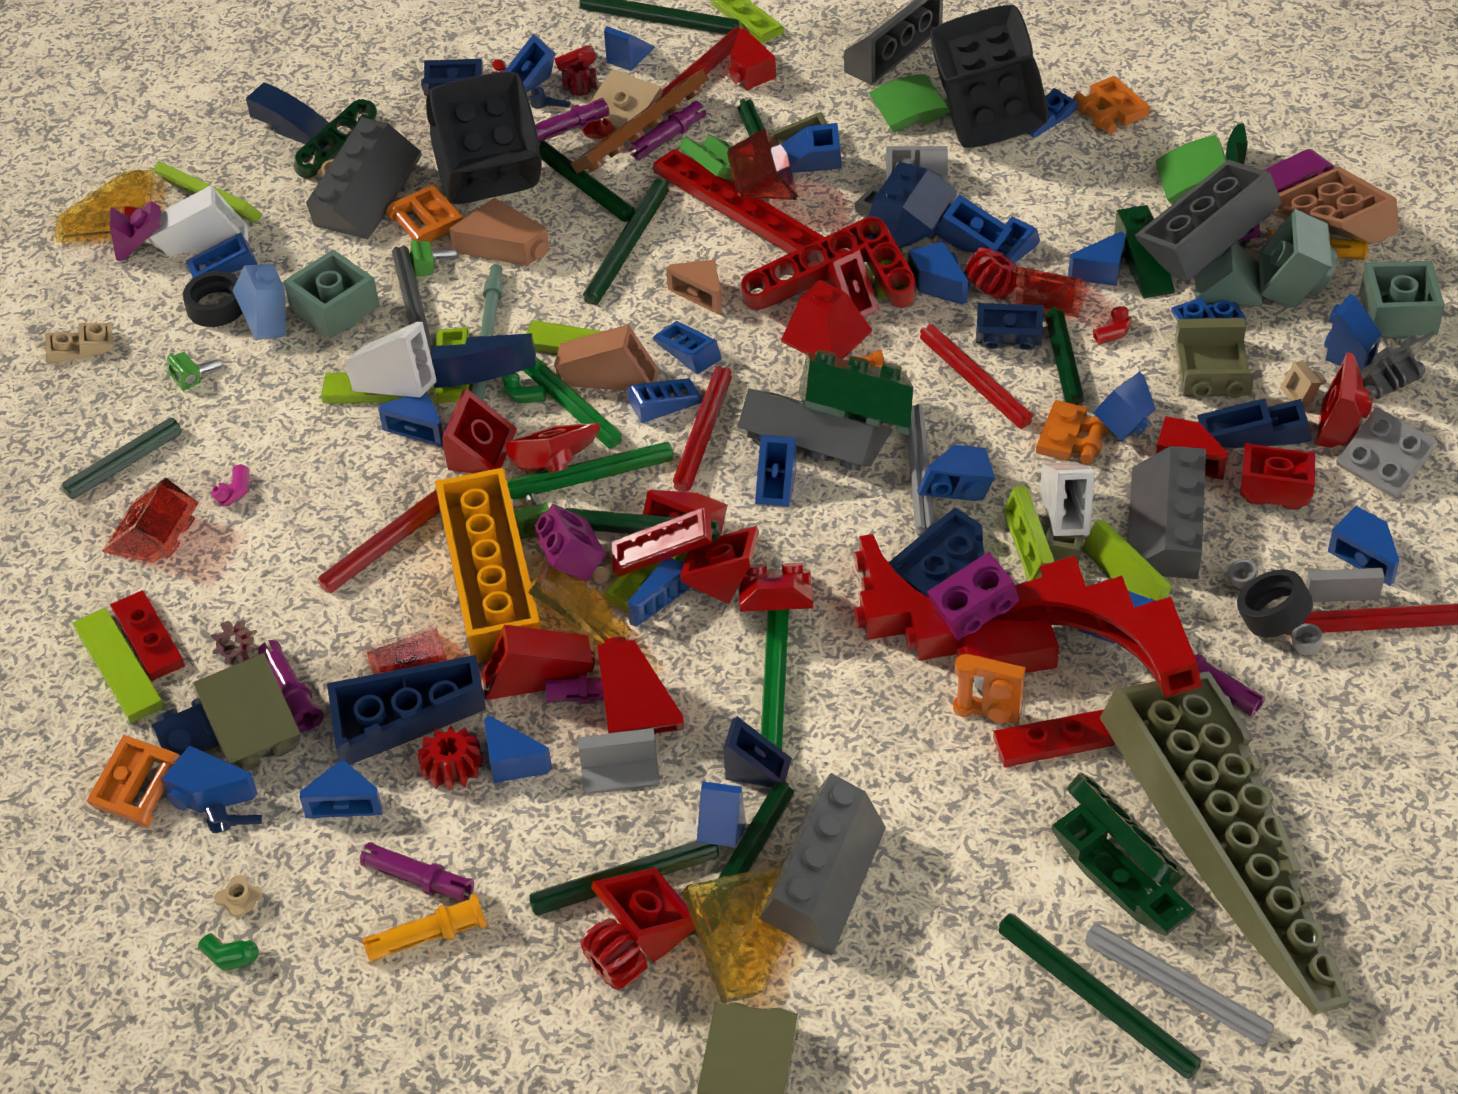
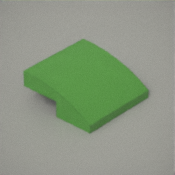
M926 74L896 79L869 92L872 100L893 132L901 131L919 119L923 125L932 123L950 112Z
M710 134L703 144L684 137L679 146L680 149L715 176L723 179L746 180L764 172L760 166L731 144Z
M1216 135L1184 144L1156 160L1166 198L1172 205L1227 161L1220 139Z

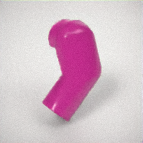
M242 464L234 466L231 484L227 486L225 483H219V487L216 485L213 487L211 494L219 505L229 506L247 494L249 468Z

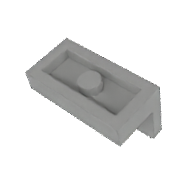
M654 728L577 737L585 794L653 787L660 784Z

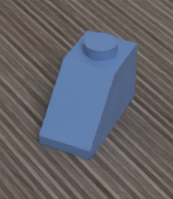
M274 264L244 265L232 291L255 340L274 339L285 336V288Z

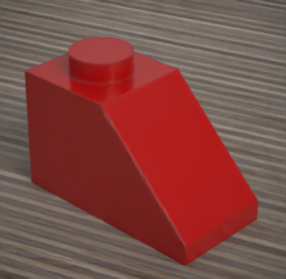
M745 28L740 29L730 53L731 67L729 68V74L735 84L739 83L746 90H749L776 78V58Z
M1165 416L1157 443L1156 454L1170 446L1206 449L1205 476L1223 480L1228 452L1200 422Z
M651 489L647 491L643 514L679 517L704 507L710 513L711 520L719 523L722 533L728 504L699 493Z

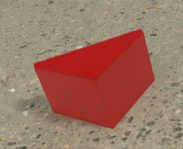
M854 250L830 261L826 283L846 292L863 317L878 311L879 307L860 250Z

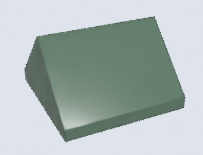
M1235 242L1225 250L1223 255L1215 258L1195 276V299L1202 297L1204 302L1208 304L1226 300L1236 302L1237 305L1262 306L1259 264Z

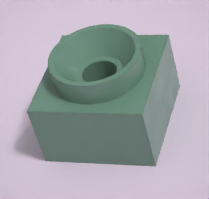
M1296 209L1290 214L1258 252L1261 296L1284 306L1296 308L1307 295L1315 296L1326 287L1337 264V251L1330 246L1327 223Z
M334 249L283 281L290 310L330 339L340 332L354 327L360 319L380 307L374 277Z
M1432 261L1365 263L1359 294L1364 309L1382 333L1381 337L1407 339L1415 334L1424 336L1431 332L1438 335L1445 304Z

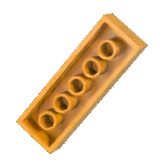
M504 468L435 481L470 656L476 655L478 664L487 662L504 624L541 629Z

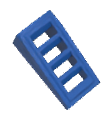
M1012 216L1006 223L1012 230L998 250L1006 254L1005 257L1010 258V261L1015 264L1038 245L1040 238L1037 228ZM1005 244H1008V245L1012 246V248L1009 249V248L1005 247L1004 245H1005Z
M241 232L186 260L192 278L211 271L232 273L242 270L244 265H258L249 243ZM205 264L206 268L201 270L199 265Z
M675 321L653 336L654 342L696 374L701 373L722 359L717 340L679 321ZM679 334L682 335V336H680L679 338H677V339L674 340V341L671 340L672 338H674L675 336H677V335H679Z
M690 378L642 383L627 387L629 404L641 423L692 407L703 401ZM686 389L689 395L683 396L680 390ZM674 393L676 397H670L669 394Z
M674 558L661 561L628 601L630 625L638 626L691 588V586L684 584L680 577L684 566L683 562Z

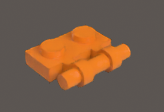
M1116 76L1090 85V93L1087 96L1079 92L1073 97L1077 102L1078 111L1083 115L1091 117L1093 124L1099 130L1104 129L1109 134L1116 131L1117 124L1114 122L1116 120L1126 126L1149 116L1150 106ZM1102 106L1105 109L1100 110L1098 107Z
M1055 400L1036 445V453L1069 461L1072 452L1081 453L1080 461L1083 464H1092L1094 457L1100 454L1103 446L1101 442L1102 436L1108 433L1109 428L1097 416L1092 418L1086 417L1088 407ZM1080 431L1089 433L1084 439L1078 438Z

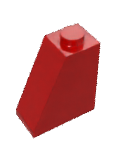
M504 624L482 670L485 700L546 691V679L579 678V675L591 673L595 666V653L591 651L588 635Z
M611 637L605 639L604 644L597 645L608 734L654 728V734L684 730V719L681 711L635 640L627 641L626 637Z

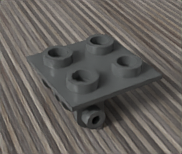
M1431 332L1422 337L1418 334L1412 335L1400 344L1401 347L1393 350L1390 346L1374 356L1375 362L1361 370L1364 389L1369 390L1368 398L1372 399L1375 397L1378 400L1392 391L1398 390L1399 387L1403 388L1421 379L1425 373V366L1422 362H1417L1414 355L1435 333Z

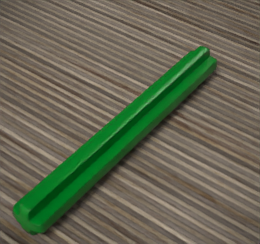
M537 358V365L523 370L538 385H544L546 392L581 424L599 423L600 431L596 437L605 446L612 449L622 442L621 432L539 358Z
M662 442L568 465L567 469L557 472L544 471L507 481L510 497L515 500L526 497L527 494L531 496V493L540 494L670 462L673 460V449L669 442Z
M789 609L767 610L760 731L761 735L781 750Z

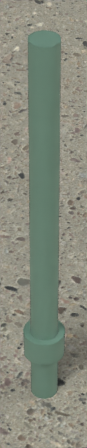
M498 264L490 267L489 279L484 284L483 296L485 298L480 336H493L498 300L502 298L503 284L501 283L503 268ZM487 381L473 383L472 393L484 402Z

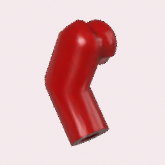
M586 45L556 57L555 63L559 71L567 69V66L574 61H584L591 65L596 61L597 54L592 46Z
M603 118V121L599 119L598 121L595 120L588 123L586 128L581 129L586 137L604 139L612 133L613 124L608 118Z
M1119 306L1111 310L1112 320L1109 325L1093 329V338L1098 345L1126 336L1132 323V317L1129 316V309L1127 307Z

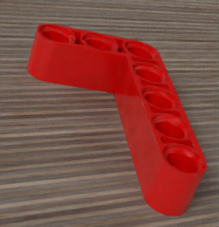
M867 217L747 273L741 281L744 302L749 308L760 310L771 307L810 289L819 280L827 281L830 261L854 250H860L864 263L867 262L891 305L897 308L908 307L914 302L916 297L915 278L885 223L877 217ZM869 235H877V236H879V237H877L876 239H867V238H866V237L869 236ZM842 248L850 249L848 252L845 253L837 252L839 249ZM883 260L893 261L891 264L883 265L880 263ZM815 261L821 263L820 265L815 267L808 265L811 262ZM784 275H791V276H792V277H791L790 279H788V280H781V279H779L780 277H782V276H784ZM905 285L908 287L905 290L901 291L894 289L896 286ZM757 288L763 289L762 292L757 294L750 293Z

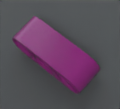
M1306 149L1263 171L1271 173L1276 189L1280 193L1335 167L1313 149Z

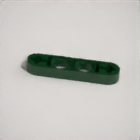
M358 99L351 103L298 150L294 161L295 172L303 178L317 175L324 162L336 157L350 135L340 133L337 128L346 126L353 131L358 123L356 121L358 114H362L358 118V122L361 117L375 120L377 114L376 106L371 101L365 99ZM326 142L331 144L334 149L326 151L321 149L319 144ZM313 155H314V156H315L314 162H313V164H311V163H309V162L313 159Z
M1082 772L1077 774L1067 786L1068 792L1108 829V833L1151 878L1161 886L1167 883L1173 889L1185 876L1183 870L1099 784Z

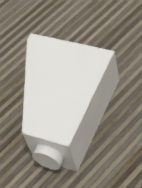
M210 185L162 211L160 227L149 239L155 248H160L167 256L207 250L240 232L248 242V225L215 188Z
M415 322L362 346L345 362L352 390L356 392L420 398L437 382L423 322Z
M1078 462L1042 463L1040 494L1054 536L1090 535L1094 470Z

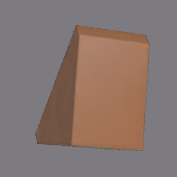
M715 259L670 264L666 268L669 291L716 314L722 311L721 290Z

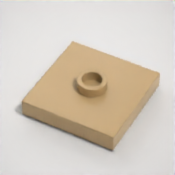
M611 70L591 102L604 98L610 115L604 118H608L613 124L612 129L617 130L659 99L663 91L661 86Z

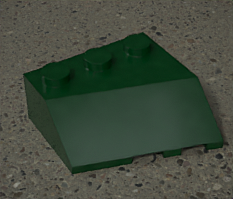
M817 350L816 354L807 352L798 390L805 408L842 418H850L851 413L857 414V418L868 425L879 427L884 422L898 425V433L909 435L914 387L906 372L902 371L901 366L891 363H883L882 367L869 365V360L854 356L849 357V361L838 359L835 353L825 350Z

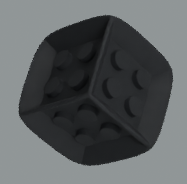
M1002 5L949 20L931 30V45L937 70L947 95L948 107L958 141L964 148L981 147L1032 132L1047 123L1048 108L1042 79L1033 57L1032 43L1020 10L1015 5Z
M497 72L451 81L439 85L428 92L426 115L430 124L431 143L442 186L450 203L464 204L524 191L538 184L542 168L538 135L527 92L517 72Z

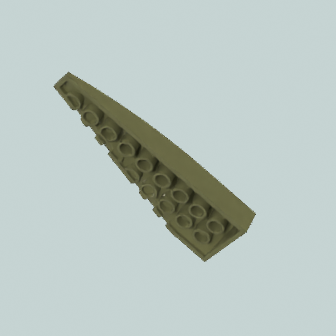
M1209 671L1200 673L1202 687L1166 698L1156 681L1115 689L1100 716V720L1171 834L1217 900L1266 962L1313 1015L1346 1007L1350 1003V999L1334 957L1328 954L1322 941L1325 938L1321 922H1315L1309 906L1313 901L1308 888L1301 886L1298 874L1301 871L1282 819L1280 816L1275 815L1271 803L1274 798L1270 788L1263 785L1259 774L1262 767L1258 756L1251 753L1249 747L1251 737L1248 729Z

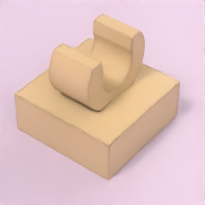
M1304 361L1293 362L1280 389L1290 401L1302 399L1303 406L1306 408L1310 406L1315 396L1320 395L1317 391L1321 384H1326L1327 380L1319 371H1312Z

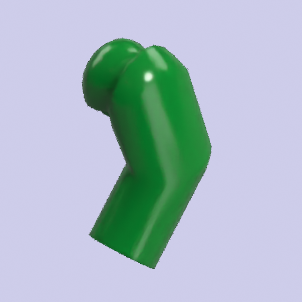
M518 373L502 377L504 384L501 386L502 390L514 402L533 403L546 401L544 385L526 387L520 383Z
M211 933L205 935L198 943V949L218 968L225 971L247 966L249 963L254 962L259 954L258 946L251 940H239L223 944Z

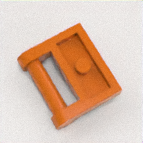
M434 185L391 203L386 209L387 216L393 222L397 221L410 235L411 241L413 239H416L418 242L429 241L430 244L432 240L450 233V228L463 220V216ZM413 211L426 226L420 229L406 213Z
M970 654L960 655L955 660V673L958 676V693L953 701L954 713L961 717L978 714L989 717L997 723L1011 722L1018 724L1022 714L1026 667ZM974 676L984 677L983 698L972 696Z
M123 735L86 801L94 808L148 828L154 818L151 813L165 790L162 778L180 758V755ZM154 762L161 763L138 807L131 805Z

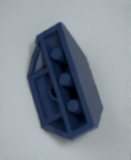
M899 162L873 199L869 217H877L885 223L898 248L907 247L933 234L943 215L957 197V190L941 174L926 168ZM869 235V236H867L866 238H867V239H876V238L879 237V236H877V235Z

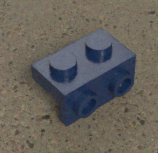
M482 59L424 60V78L421 79L424 95L427 96L431 89L439 85L483 75Z
M978 303L976 343H982L983 347L989 349L1000 348L1002 344L1015 345L1016 348L1021 350H1031L1035 346H1042L1044 305Z
M197 698L191 702L192 707L178 713L175 708L156 717L157 722L151 724V729L161 748L181 756L189 746L205 752L219 745L205 711Z

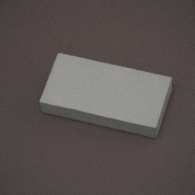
M1382 568L1308 571L1305 585L1312 596L1313 602L1379 600L1385 577Z

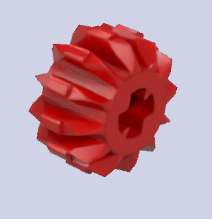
M979 248L968 261L964 273L968 274V281L974 284L976 289H980L985 295L989 294L995 299H1006L1009 294H1012L1021 277L1017 265L1012 263L1010 258H1006L1001 252H995L992 248Z
M451 725L447 732H440L435 728L434 738L423 737V748L418 749L417 758L419 765H421V775L425 780H430L435 789L442 785L443 782H445V786L449 791H451L454 782H459V784L466 788L467 777L478 779V768L482 767L483 755L482 751H480V742L476 736H470L466 727L458 732H455Z
M608 918L601 923L595 924L580 939L583 954L588 959L589 964L594 968L596 974L604 980L605 984H609L613 989L620 990L633 984L647 969L645 954L640 950L639 944L632 939L631 933H628L623 925L617 923L614 919Z

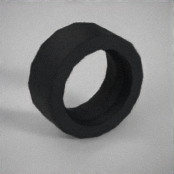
M211 271L194 277L186 284L182 293L187 315L193 323L203 327H218L237 320L243 314L232 291L238 280L236 275L226 271ZM224 292L231 294L227 300L218 304L202 305L197 303L201 298L212 293Z
M1280 569L1261 574L1251 580L1241 590L1237 599V608L1246 626L1254 635L1264 638L1277 637L1291 632L1309 617L1313 608V600L1303 579L1295 571ZM1283 596H1289L1278 606L1262 610L1271 601Z

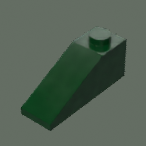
M1148 205L1117 210L1114 232L1116 234L1122 231L1125 234L1123 257L1143 299L1173 294L1175 292L1170 273L1154 259L1135 237V234L1154 220Z

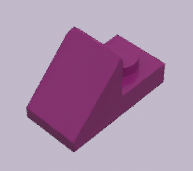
M150 200L142 209H136L131 218L113 207L110 208V231L117 261L125 260L160 227L161 207Z

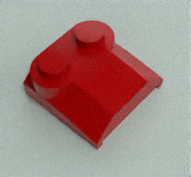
M1346 353L1341 366L1322 399L1315 445L1329 448L1337 445L1345 446L1359 431V420L1361 417L1366 419L1371 411L1373 399L1368 398L1369 390L1363 388L1361 370L1352 353Z
M599 423L554 425L505 442L507 455L517 464V468H525L526 473L542 471L546 467L547 472L561 471L568 468L567 462L573 460L572 456L581 452L594 441L600 431Z
M1245 443L1239 493L1248 503L1254 505L1275 504L1282 505L1287 509L1298 510L1311 502L1315 487V452Z
M803 563L782 564V569L767 570V565L764 564L750 565L739 585L740 612L813 609L811 570L803 569Z

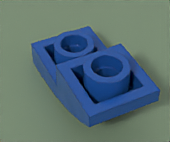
M1053 88L1045 96L1048 108L1047 123L1028 134L1036 138L1069 117L1077 110L1076 100Z
M1201 297L1171 307V312L1177 321L1178 319L1245 318L1246 323V317L1236 302L1222 300L1206 305Z

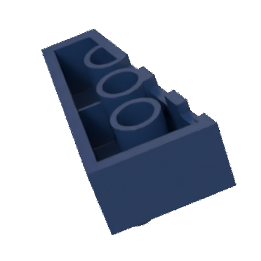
M476 655L327 683L335 747L339 760L343 759L349 765L434 732L435 728L437 730L486 710Z

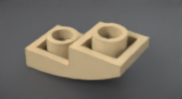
M79 323V333H45L46 363L100 355L112 350V323Z

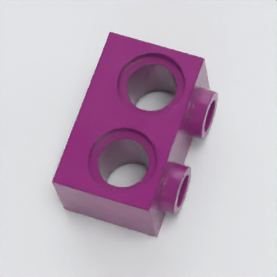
M553 503L548 511L538 519L534 533L551 566L587 582L606 555L588 520Z
M990 552L927 591L934 611L957 640L968 634L975 633L983 624L999 614L1006 613L1014 604L1020 601L1013 580Z

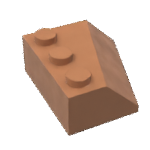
M1336 167L1278 193L1282 204L1271 213L1286 220L1296 209L1327 223L1329 233L1369 244L1382 242L1387 237L1399 232L1396 198L1341 167Z

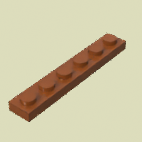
M702 69L683 80L570 163L575 172L578 174L587 168L590 172L595 171L606 163L603 159L606 155H609L611 158L626 148L623 144L625 141L628 140L632 143L645 134L643 131L644 127L648 126L650 129L664 120L662 116L664 112L667 111L668 114H671L682 107L683 103L681 100L686 97L687 100H690L701 93L702 89L700 86L709 80L704 70Z

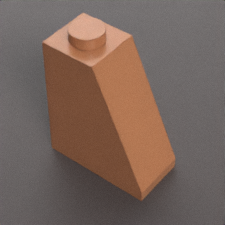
M495 197L450 228L452 247L460 254L528 266L536 259L543 258L547 251H549L547 228Z
M629 324L560 343L554 363L557 374L570 387L628 391L627 387L632 385L657 382L660 371Z

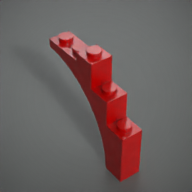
M874 534L859 536V551H854V562L857 573L863 572L865 577L861 578L860 606L854 607L857 628H864L867 640L905 634L908 649H915L918 661L952 655L959 657L963 654H970L1026 667L1025 673L1057 668L1059 645L1050 619L1026 621L991 619L983 624L975 633L968 634L957 640L934 611L930 598L915 590L894 571L882 555Z
M1075 555L1040 566L1042 577L1015 585L1020 601L1014 604L1006 613L992 618L1014 621L1050 619L1052 625L1069 626L1093 632L1111 640L1141 661L1154 676L1165 698L1202 687L1198 664L1172 597L1134 607L1123 576L1086 586Z

